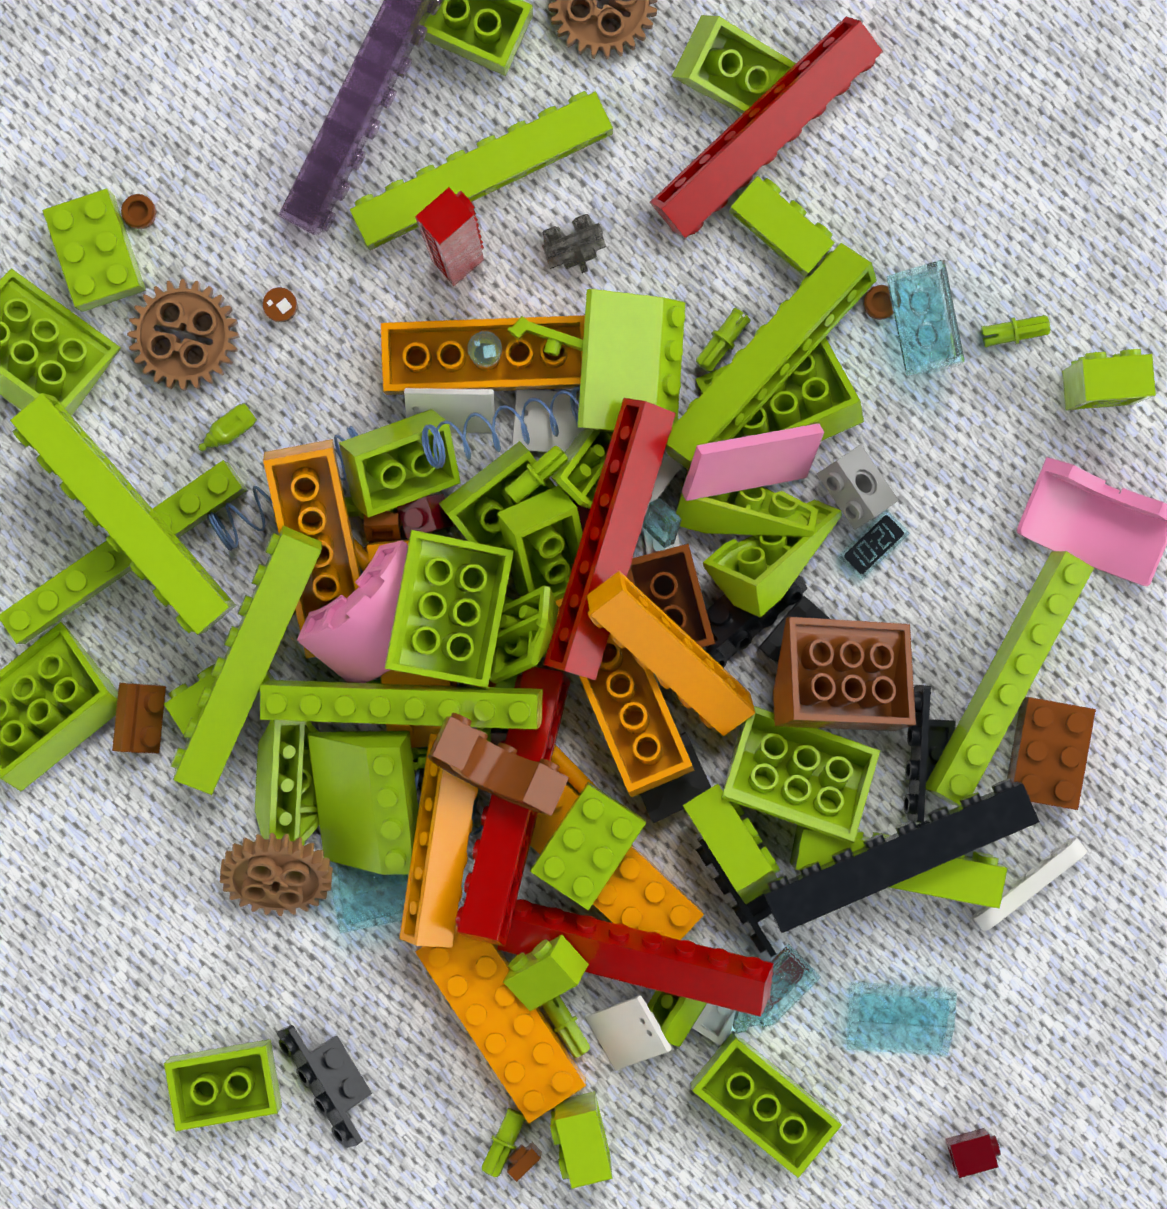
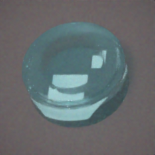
M478 332L468 342L469 357L478 366H492L498 362L502 355L501 341L492 332Z

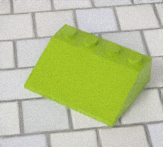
M11 268L0 279V395L20 410H23L41 393L56 397L72 416L120 351L121 347Z
M587 289L578 428L613 433L623 398L647 401L676 413L673 423L679 420L678 409L686 302L665 297Z
M826 337L733 439L820 424L824 431L821 440L823 441L864 422L861 401ZM728 365L695 379L701 394L709 387L711 380L717 374L722 373Z
M411 530L385 669L488 688L514 550Z
M63 622L58 623L0 670V779L20 792L116 716L117 690Z
M754 706L755 714L741 724L722 798L853 844L880 750L818 728L775 726L773 712Z
M410 731L309 732L308 742L324 858H329L331 862L381 875L409 874L419 810Z

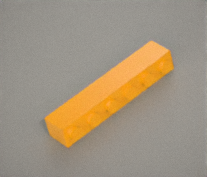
M620 571L616 572L587 595L589 604L588 615L591 621L598 628L604 627L610 632L612 639L621 649L627 648L633 653L636 662L643 669L649 668L665 689L671 688L687 709L693 708L709 729L714 727L722 736H725L755 714L750 692Z
M430 733L399 939L416 946L452 948L453 939L457 932L456 915L462 898L461 885L464 868L468 860L467 845L469 834L473 827L472 812L478 788L448 773L428 759L430 750L438 735Z

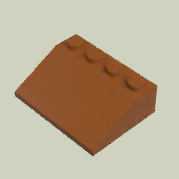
M787 617L773 690L775 726L897 731L916 725L910 624Z

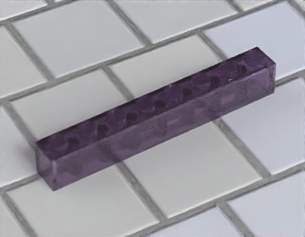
M443 0L383 1L278 214L279 217L313 235L321 234L322 230L326 232L329 230L336 216L332 210L337 200L343 201L351 186V183L347 180L353 169L357 171L366 156V152L362 150L368 138L373 140L381 126V121L378 120L383 107L388 109L397 93L393 87L399 76L404 78L412 63V59L408 57L414 45L417 47L421 45L428 30L424 25L430 14L435 15Z

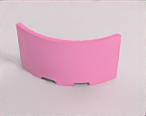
M1046 457L1017 527V533L1050 550L1067 551L1098 570L1142 586H1149L1167 545V504L1122 488L1119 494L1120 490L1106 485L1105 480L1073 464Z
M403 540L379 546L367 568L355 581L359 587L348 598L340 595L328 605L309 612L296 640L348 683H366L390 670L385 669V662L408 545Z

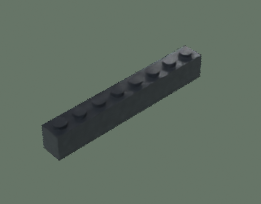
M1011 779L1003 780L991 786L993 789L991 793L980 796L979 792L960 799L961 805L954 809L948 810L947 806L938 808L927 814L929 819L919 824H916L915 820L908 821L895 828L896 834L884 838L883 834L873 836L865 840V847L852 852L851 848L843 849L831 855L833 859L831 862L820 866L817 861L800 868L801 875L789 880L784 875L768 882L769 888L762 892L781 933L789 931L1039 823L1040 821L1024 784L1018 781L1013 783Z

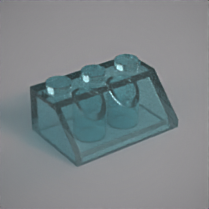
M938 260L886 276L906 376L931 374L958 367L965 362L945 260Z
M330 862V867L333 868V902L340 933L402 921L409 874L381 875Z
M850 981L846 1050L948 1056L955 1028L957 993L950 987Z

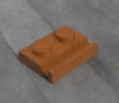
M119 682L112 751L132 753L160 752L166 686Z

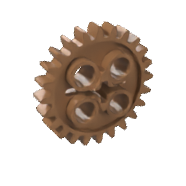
M556 0V2L548 4V11L558 13L551 18V24H562L557 31V36L569 35L566 42L568 48L577 42L579 44L578 54L581 55L586 48L591 49L592 59H595L600 50L603 51L607 60L610 57V50L615 49L621 57L623 56L624 45H627L631 50H635V37L641 41L646 39L642 28L651 30L653 28V22L647 17L657 15V9L649 5L656 3L658 0H630L627 2L609 0L608 5H604L602 9L597 7V0ZM581 4L588 7L590 12L586 17L578 18L571 13L572 8ZM619 11H627L631 15L630 17H625ZM607 19H615L619 22L620 28L615 32H607L603 29L602 23Z
M181 279L179 288L176 289L171 281H167V291L163 292L155 286V298L152 299L148 295H143L147 303L145 308L135 305L134 308L141 315L140 318L129 319V322L137 326V330L127 333V336L137 339L136 343L129 346V350L141 353L134 361L136 364L147 363L143 369L145 375L156 371L154 382L159 384L166 377V385L169 389L175 386L176 381H179V386L183 391L187 390L189 381L192 382L196 389H200V379L204 378L212 384V372L215 371L222 376L224 375V371L220 367L222 362L232 365V360L226 355L228 352H238V348L230 344V340L240 338L237 332L230 331V328L237 325L238 321L234 318L227 319V316L233 309L231 306L220 307L225 299L221 294L212 299L214 290L212 287L208 286L201 292V283L195 281L191 289H189L187 281ZM171 306L179 307L180 315L178 319L172 323L166 322L164 319L165 310ZM203 315H210L213 320L211 328L204 332L198 331L196 326L197 320ZM160 325L179 332H183L186 327V330L192 335L212 339L213 343L206 345L188 338H184L181 343V340L173 334L155 331V326ZM161 339H169L171 343L169 352L162 356L157 355L155 351L156 343ZM196 347L202 348L204 352L202 361L198 364H190L188 361L189 351Z
M270 833L269 839H264L260 834H256L255 842L248 838H243V846L234 843L232 851L225 852V859L221 861L220 883H223L224 892H230V900L240 898V907L251 904L252 912L263 908L265 915H268L271 910H276L279 916L283 915L284 910H288L291 914L296 915V908H301L307 912L309 911V904L318 906L320 899L327 898V891H331L333 868L330 867V859L323 858V850L314 851V843L303 846L301 837L295 841H289L288 834H285L282 839H277L274 833Z

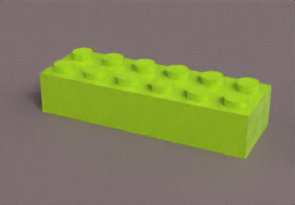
M797 825L790 864L795 870H799L817 861L820 866L833 861L831 855L846 848H851L852 852L865 847L864 841L870 837L863 836L864 832L858 829L855 842L851 844ZM873 832L872 835L873 837L879 834H883L884 838L891 836L888 834ZM973 851L972 857L962 855L889 888L1000 909L1007 867L999 864V858L993 857L991 854Z

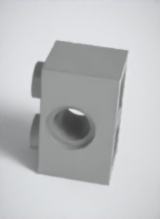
M861 444L817 473L854 530L899 501Z

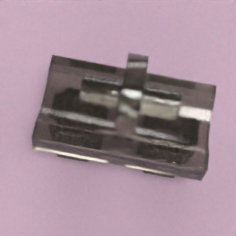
M588 214L576 217L572 221L575 233L563 237L560 228L556 226L542 232L544 239L542 248L550 269L564 264L565 269L578 265L580 272L583 274L588 272L586 262L597 258L595 251L606 247L600 224H594Z

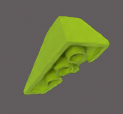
M687 469V471H686V475H685V478H684L683 486H684V483H685V480H686V477H687V474H688V471H689L688 469ZM763 486L688 501L684 498L681 489L673 525L706 534L812 537L818 509L784 491L774 493Z
M814 499L806 503L818 509L812 537L752 535L740 542L733 539L723 544L703 562V567L734 606L762 617L783 598L841 518L842 511Z

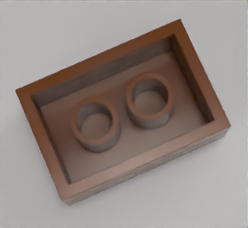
M689 543L632 558L627 578L698 645L704 647L715 644Z
M1025 696L1019 708L1007 779H1011L1013 783L1016 781L1023 783L1031 802L1078 810L1096 709Z

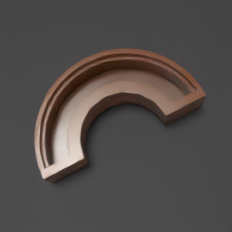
M452 713L451 716L445 718L428 755L430 761L448 773L485 792L523 808L552 816L569 777L558 772L560 766L543 758L536 762L516 755L517 750L501 742H498L497 746L487 741L488 735L470 727L472 721L460 714Z

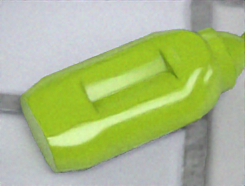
M245 403L235 406L211 425L204 443L198 446L199 450L205 451L207 447L213 448L231 443L250 429L257 419Z

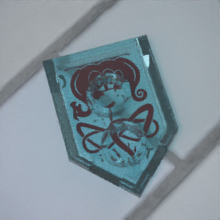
M789 943L769 961L774 963L770 998L761 1017L736 1011L731 1030L733 1034L746 1032L748 1027L760 1025L762 1028L774 1025L821 978Z

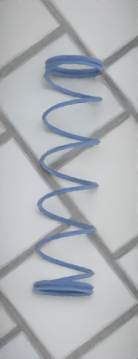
M580 386L574 387L571 393L564 390L558 391L551 401L550 409L540 399H528L523 407L521 417L513 408L506 405L500 406L495 412L492 425L481 414L472 413L466 419L463 434L457 426L447 420L441 421L437 428L432 424L426 425L422 431V444L427 460L436 469L442 468L445 463V447L438 431L443 424H449L456 429L463 440L465 456L470 460L471 452L466 441V428L468 421L474 416L481 417L490 427L494 447L497 452H500L501 446L495 432V422L498 412L505 408L511 410L520 420L522 436L528 445L530 437L524 423L526 406L532 401L540 402L550 414L552 432L554 436L558 437L559 429L553 415L555 398L563 393L570 396L572 413L578 423L579 402L576 399L577 390L580 391ZM429 429H430V431L432 432V434L434 435V439H433L434 457H433V455H432V452H431V449H430V446H429V440H428V430H429ZM436 443L439 451V461L437 456Z
M353 426L347 427L346 430L351 438L358 436ZM335 435L334 442L341 460V465L344 473V477H341V480L345 481L346 473L337 438L341 441H344L345 439L342 438L340 435ZM253 485V493L261 514L263 524L261 529L252 524L231 503L226 502L225 507L233 527L236 544H234L218 516L214 512L208 514L209 522L214 531L230 551L238 546V534L229 507L255 530L264 531L265 517L256 489L271 504L272 500L258 486Z

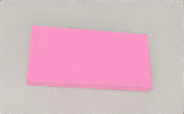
M812 424L697 445L682 494L686 501L807 478L824 431L820 424Z

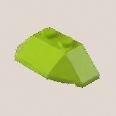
M584 429L565 452L568 462L551 476L554 482L580 506L591 508L613 433Z
M540 587L503 606L489 678L490 682L497 684L536 666L547 652L558 613V606L550 587Z
M270 720L258 742L255 814L261 836L264 839H269L270 833H274L277 839H282L285 834H288L289 841H295L301 837L302 845L304 846L306 844L305 841L319 826L308 733L319 731L310 721Z

